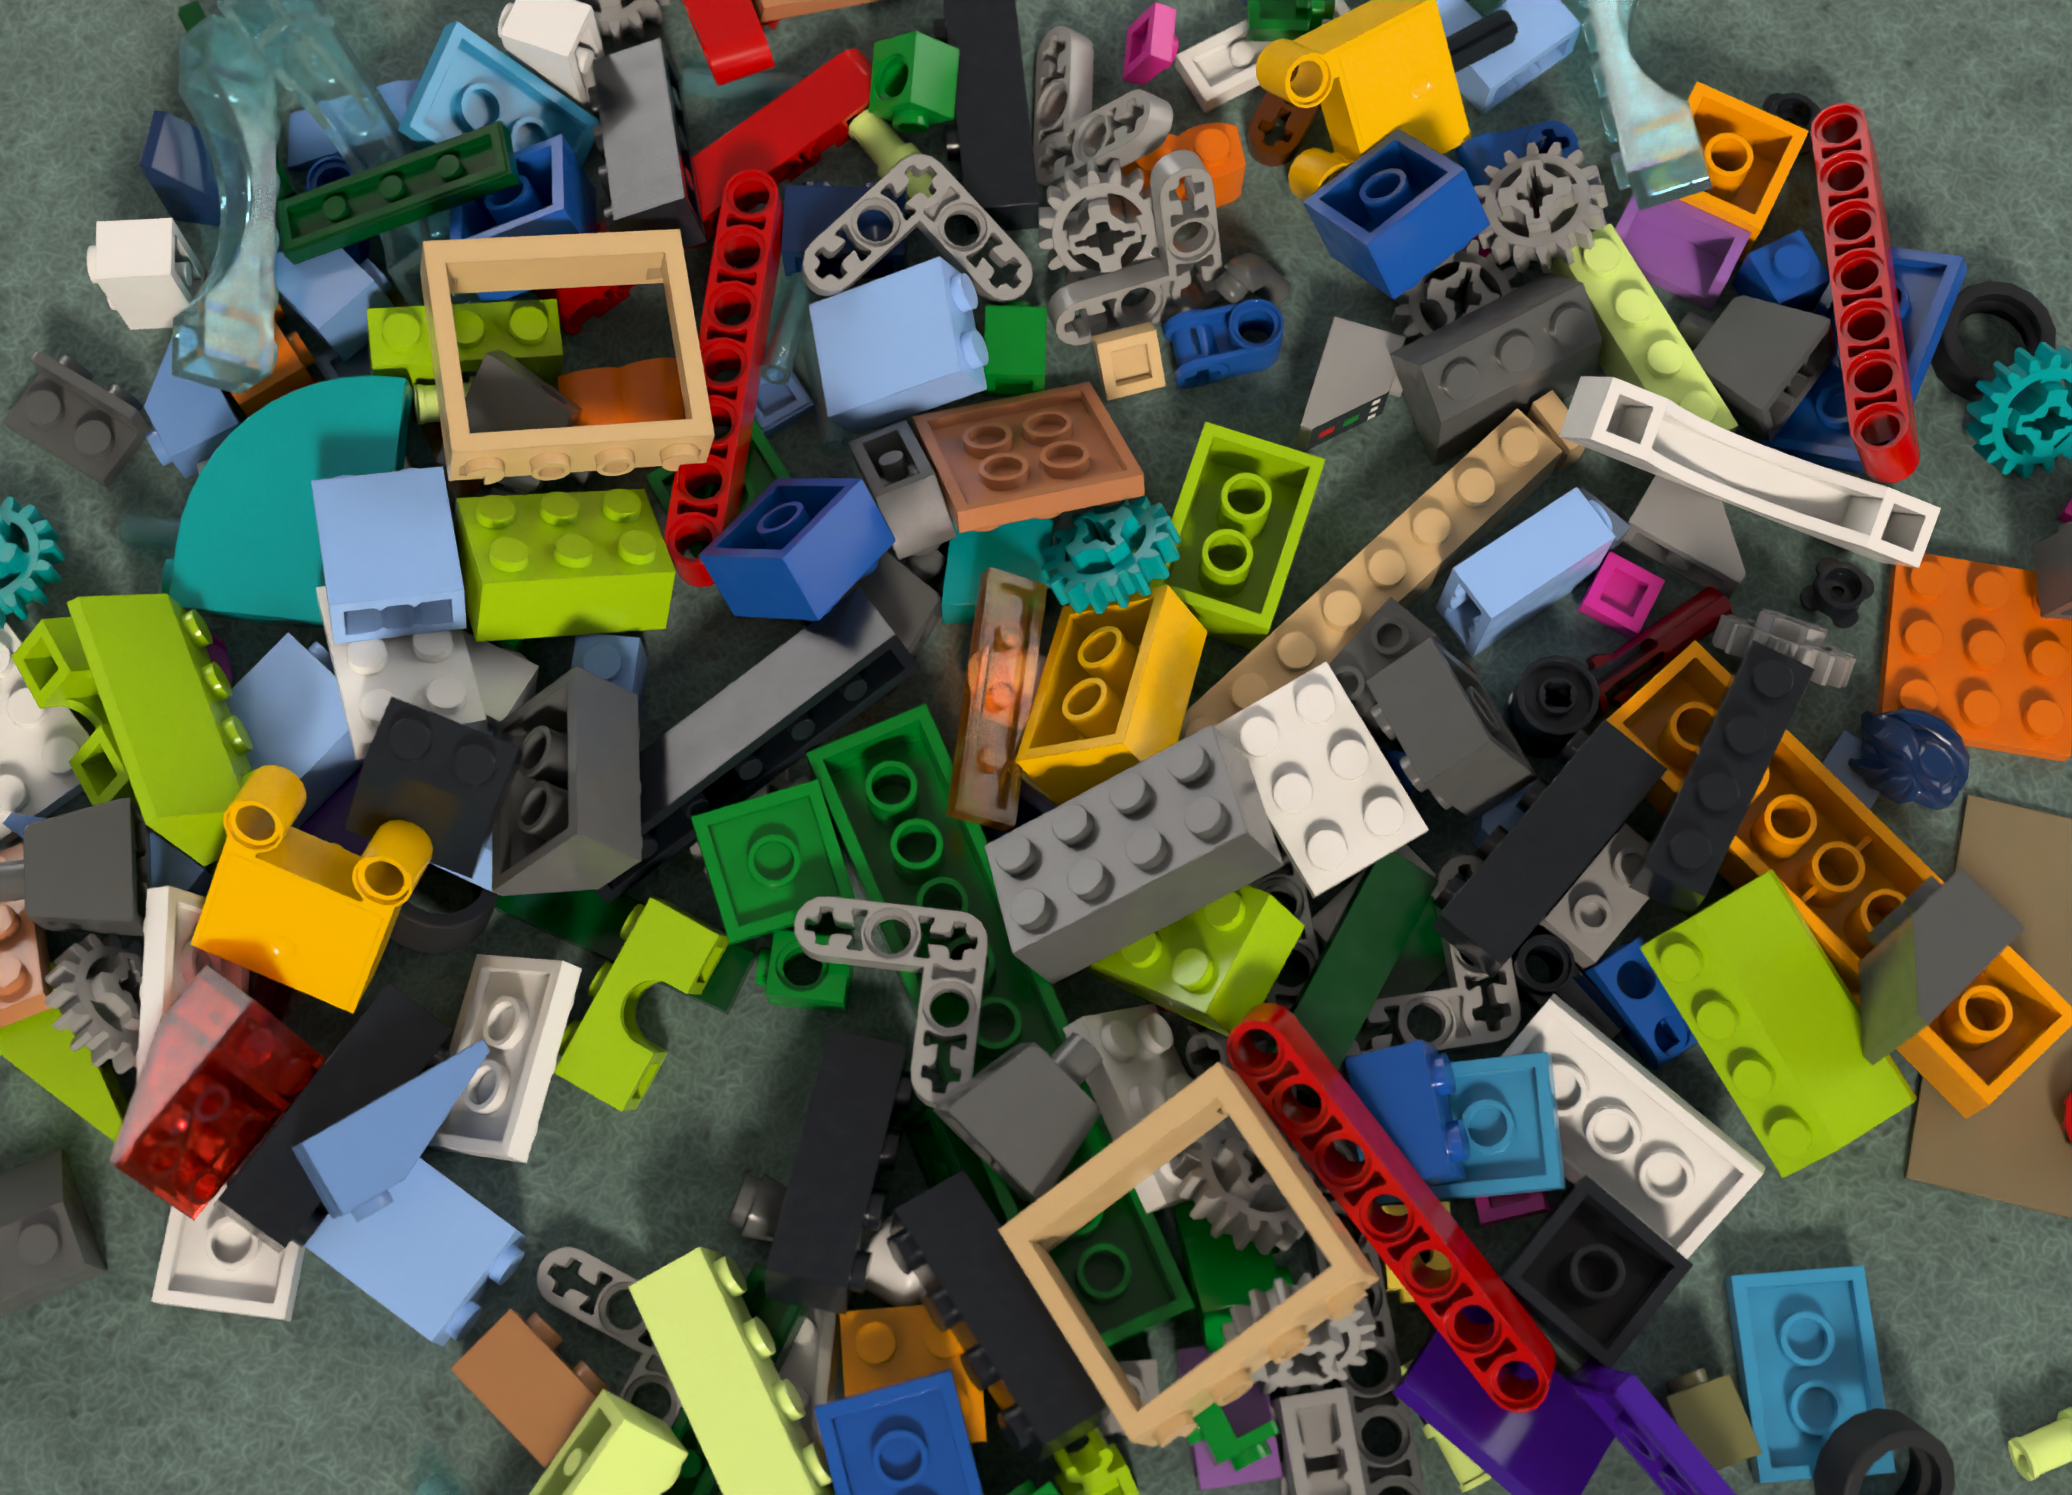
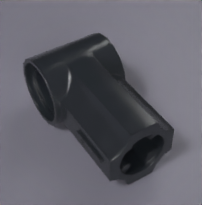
M1548 934L1535 935L1521 944L1511 956L1519 1000L1528 1002L1536 1012L1542 1008L1554 993L1609 1039H1613L1626 1025L1611 1003L1575 966L1572 951L1560 938ZM1527 955L1538 956L1546 962L1550 970L1549 983H1540L1530 977L1525 965Z

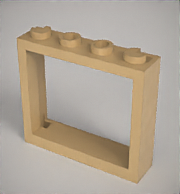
M680 229L423 241L420 277L449 481L483 479L484 485L499 482L504 477L532 475L533 478L538 480H556L567 476L570 472L597 471L602 475L617 476L626 474L634 468L662 466L663 469L668 471H678L679 466L683 464L706 463L715 434ZM653 283L664 284L686 419L470 433L450 294Z
M1219 1062L998 1230L1130 1442L1153 1447L1159 1444L1163 1448L1176 1437H1186L1197 1426L1193 1418L1212 1403L1216 1402L1218 1406H1223L1239 1398L1254 1384L1250 1377L1251 1374L1270 1360H1273L1275 1364H1279L1297 1355L1310 1343L1311 1338L1307 1334L1329 1316L1333 1321H1338L1356 1311L1353 1306L1367 1296L1364 1290L1380 1279L1250 1089L1235 1071ZM1227 1116H1230L1332 1266L1144 1405L1048 1252Z

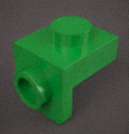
M1247 0L1246 41L1272 42L1279 39L1293 41L1322 26L1323 20H1333L1335 0Z
M1214 1402L1193 1418L1197 1426L1185 1439L1190 1447L1202 1442L1214 1467L1229 1460L1234 1471L1237 1472L1271 1454L1272 1451L1266 1440L1280 1433V1430L1273 1419L1236 1438L1221 1406Z

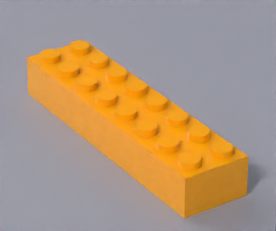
M1696 640L1607 719L1610 724L1667 768V771L1644 797L1662 816L1732 676ZM1787 729L1718 870L1737 889L1773 869L1859 1007L1858 963L1874 948L1865 937L1931 875L1941 884L1944 883ZM2008 945L1928 1026L1896 1048V1050L1967 1119L1989 1106L2072 1026V1006Z

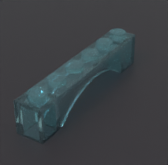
M219 0L216 3L249 56L273 75L305 107L328 135L353 174L417 151L410 139L398 131L400 123L321 0ZM450 209L380 234L384 247L387 272L409 306H424L420 277L423 241L450 240ZM476 293L450 294L452 304L473 303L479 298Z
M1577 0L1580 10L1588 7L1590 9L1591 15L1580 20L1590 54L1597 51L1600 54L1601 60L1591 62L1590 66L1599 97L1609 96L1611 104L1600 108L1609 143L1619 141L1621 149L1620 152L1610 154L1619 189L1624 190L1631 187L1639 211L1712 189L1702 141L1690 104L1661 88L1643 73L1631 56L1630 36L1633 16L1639 0Z
M211 13L180 38L178 93L194 117L209 150L218 183L221 220L217 251L208 276L192 301L173 317L172 376L240 395L271 376L278 358V347L274 341V312L279 299V291L274 284L275 255L279 246V232L275 228V200L280 189V177L276 173V145L281 132V124L277 118V90L280 85L282 72L280 65L277 64V37Z

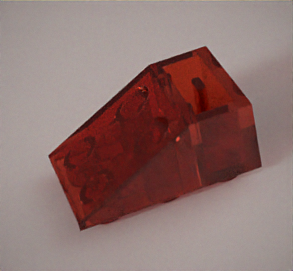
M205 965L160 1019L109 1162L194 1221L218 1194L221 1187L254 1147L263 1139L267 1131L300 1091L306 1087L310 1079L327 1059L254 999L208 965Z

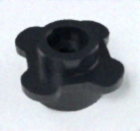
M1773 93L1767 96L1763 103L1765 112L1785 121L1789 120L1794 125L1809 131L1798 156L1808 154L1813 148L1811 126L1817 114L1821 112L1819 106L1808 97L1799 93Z
M1834 557L1823 558L1816 565L1817 576L1812 585L1805 587L1801 591L1800 602L1806 610H1818L1832 618L1833 624L1836 627L1842 629L1850 628L1859 619L1857 610L1865 599L1870 598L1874 593L1873 581L1853 564L1840 562ZM1832 589H1840L1842 597L1837 598L1833 596Z

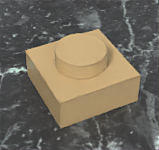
M1151 321L1092 336L1100 384L1107 401L1166 386L1157 331Z
M1551 390L1532 403L1527 417L1563 450L1555 465L1559 471H1562L1580 459L1585 447L1559 437L1568 409L1555 392Z

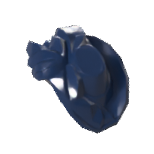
M1903 708L1875 714L1868 710L1862 713V758H1850L1848 765L1851 769L1864 778L1869 788L1880 791L1881 795L1895 803L1901 804L1914 801L1931 809L1947 808L1959 795V791L1962 790L1968 779L1970 755L1962 737L1945 721L1922 710Z

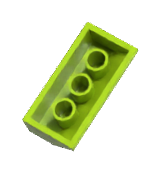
M167 593L80 596L66 602L145 824L203 866L219 860L228 836L223 826L224 813L254 771L251 769L246 755L247 752L253 750V745L240 719L235 715L231 716L226 699L232 697V689L223 670L216 662H211L206 646L212 644L213 639L207 624L195 609L187 612Z
M1773 869L1678 922L1639 947L1782 1178L1840 1150L1917 1100V1097L1889 1054L1875 1065H1872L1863 1057L1861 1009Z

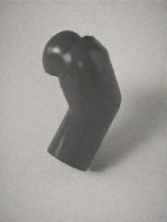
M1251 253L1241 254L1228 261L1224 265L1226 271L1215 280V289L1232 304L1241 302L1245 294L1250 290L1261 299L1277 306L1287 298L1291 290V284L1264 259Z

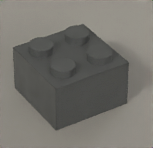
M1431 637L1365 681L1377 701V704L1371 707L1374 719L1388 738L1391 740L1397 738L1406 753L1405 756L1399 759L1406 776L1420 792L1428 788L1445 810L1453 806L1474 821L1538 779L1481 679Z

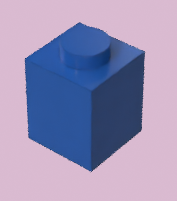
M1800 229L1747 254L1732 285L1739 296L1745 295L1808 312L1816 307L1830 284V275Z

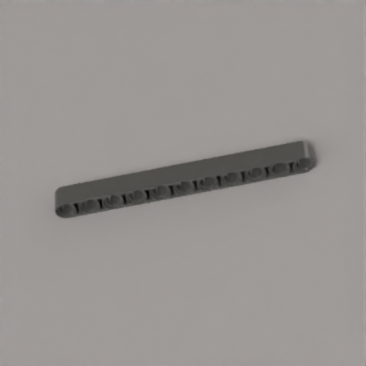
M1273 832L1275 841L1280 848V856L1284 866L1248 885L1272 896L1284 899L1290 905L1292 914L1305 925L1287 959L1297 962L1302 967L1306 981L1319 957L1306 888ZM1275 980L1263 1003H1276L1290 1011L1305 981L1296 987H1285ZM1266 1031L1268 1046L1270 1047L1274 1037ZM1340 1066L1338 1072H1339V1073L1341 1074V1076L1343 1077V1075H1342V1070H1341V1066ZM1292 1085V1093L1296 1099V1092L1299 1089ZM1286 1137L1287 1144L1290 1147V1149L1292 1151H1297V1149ZM1348 1139L1334 1141V1147L1341 1157L1351 1162L1360 1161L1355 1142ZM1300 1155L1299 1162L1306 1172L1311 1173L1309 1165ZM1314 1177L1313 1182L1335 1214L1347 1219L1353 1225L1356 1232L1355 1243L1380 1278L1365 1290L1376 1327L1373 1330L1376 1346L1364 1349L1374 1353L1379 1358L1382 1365L1380 1381L1373 1388L1362 1387L1351 1378L1348 1365L1346 1366L1348 1379L1341 1381L1333 1378L1335 1389L1347 1387L1366 1495H1378L1384 1488L1389 1486L1400 1489L1405 1495H1426L1409 1407L1392 1392L1402 1378V1372L1378 1253L1325 1185ZM1306 1229L1304 1233L1313 1279H1315L1332 1265ZM1372 1417L1386 1420L1395 1432V1445L1393 1450L1385 1457H1377L1370 1454L1362 1442L1363 1427Z

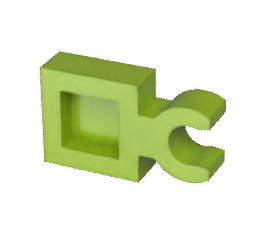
M1098 1428L1087 1433L1089 1442L1081 1450L1067 1453L1066 1449L1062 1448L1053 1454L1062 1473L1054 1477L1062 1495H1140L1129 1468L1115 1443L1108 1445Z

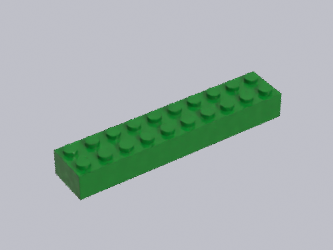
M926 703L807 752L806 756L812 778L819 781L831 822L866 901L961 911L973 915L984 926L987 932L988 955L973 1077L1019 1043L1034 1042L1051 1056L1067 1039L1063 1028L1069 1025L1051 983L1012 954L984 846L988 844V841ZM886 920L877 926L888 954H897L903 951L909 944L911 932L903 922ZM920 924L922 945L917 956L919 958H929L928 944L947 947L950 959L962 960L965 950L976 949L977 943L967 941L966 930L954 929L952 938L948 940L933 939L930 937L932 924ZM896 970L917 1019L923 973ZM947 992L937 996L930 1008L933 1020L938 1025L946 1028L962 1024L970 1011L966 999L954 992ZM926 1036L925 1039L928 1045L938 1044L937 1067L945 1086L947 1087L949 1082H959L961 1074L951 1072L950 1068L951 1045L965 1050L967 1040L946 1043L936 1040L931 1036ZM1085 1079L1079 1087L1096 1103ZM1101 1112L1052 1188L1114 1142ZM977 1155L1005 1222L1008 1223L1034 1202L1023 1201ZM1135 1188L1131 1189L1048 1252L1109 1350L1191 1314L1195 1307L1154 1213L1146 1214Z

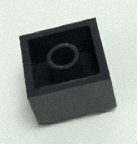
M1585 1175L1567 1189L1500 1271L1498 1276L1541 1331L1581 1366L1586 1362L1612 1368L1692 1268L1693 1264L1591 1178Z

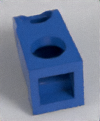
M1640 936L1622 943L1598 959L1596 963L1582 971V973L1611 1003L1624 1020L1626 1025L1621 1030L1647 1066L1657 1070L1698 1041L1639 948L1645 944V941Z

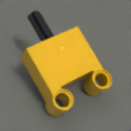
M1370 0L1293 41L1279 39L1268 44L1262 50L1256 64V77L1259 84L1269 93L1297 107L1310 108L1320 103L1334 152L1330 153L1324 149L1311 148L1303 151L1295 158L1288 174L1289 187L1292 193L1305 201L1323 187L1329 175V181H1331L1398 128L1442 155L1470 139L1471 134L1455 73L1514 42L1515 36L1518 33V27L1512 20L1509 12L1497 10L1445 37L1436 0ZM1297 65H1299L1297 75L1295 76L1294 80L1290 82L1293 70Z
M277 765L261 766L254 770L224 813L223 826L228 836L190 944L257 973L241 1018V1024L249 1029L248 1035L255 1039H259L261 1035L273 1037L279 1032L294 989L348 1012H355L376 974L401 907L412 894L433 853V846L426 832L416 824L405 820H391L382 824L362 856L345 850L337 843H329L292 827V823L306 804L307 793L303 782L295 773Z

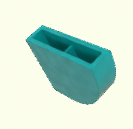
M367 375L342 377L318 382L292 391L270 402L233 430L214 451L201 470L189 494L180 521L174 559H166L163 567L162 594L167 593L187 612L195 609L203 617L324 630L317 601L316 587L325 586L311 480L330 479L341 475L358 476L395 472L404 469L414 401V390L407 379Z

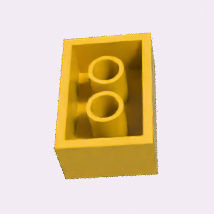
M1169 585L1150 588L1152 593L1148 596L1141 595L1138 592L1133 593L1129 596L1128 607L1123 609L1118 605L1117 601L1110 602L1103 614H1096L1091 604L1081 613H1075L1071 605L1062 607L1015 760L1057 805L1071 800L1178 742L1208 631Z

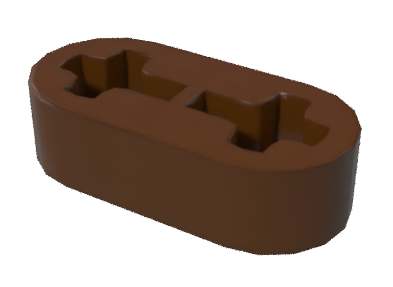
M1297 65L1293 70L1290 82L1293 81L1295 76L1297 75L1299 65ZM1267 91L1255 111L1248 128L1246 142L1247 149L1252 158L1260 164L1270 167L1282 166L1290 162L1298 153L1322 109L1321 104L1319 103L1317 106L1310 108L1293 107L1288 104L1289 102ZM1279 119L1285 121L1283 141L1278 140L1273 147L1264 143L1265 133L1270 134Z

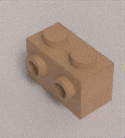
M510 1309L450 1370L544 1468H548L602 1389L609 1391L611 1388L584 1360H581L573 1368L555 1350L564 1340L536 1311L526 1320L523 1315Z

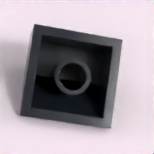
M391 696L365 757L345 829L372 839L379 827L388 821L405 820L412 822L422 828L430 837L433 846L430 863L473 879L523 759L522 750L519 746Z

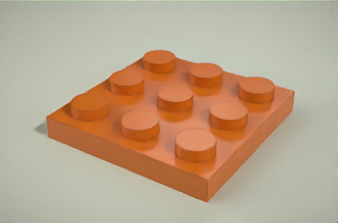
M1925 553L1919 568L1891 564L1877 714L1903 708L1922 710L1945 721L1962 737L1965 746L2065 762L2071 757L2072 620L2041 617L2036 571Z

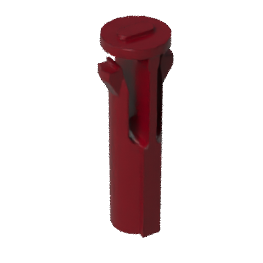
M1707 586L1614 652L1609 654H1593L1587 658L1588 670H1596L1615 661L1641 643V649L1596 680L1600 699L1595 716L1601 717L1609 711L1608 702L1620 708L1628 701L1633 688L1675 659L1693 641L1699 642L1717 629L1721 614H1732L1731 608L1733 607L1725 594L1722 595L1717 589ZM1651 659L1652 663L1648 668L1620 686L1608 700L1606 699L1604 693L1611 689L1612 685Z

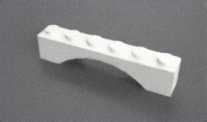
M1580 377L1559 435L1560 438L1861 556L1886 564L1919 568L1941 509L1890 487L1828 469L1749 440L1698 417L1670 399L1615 377Z

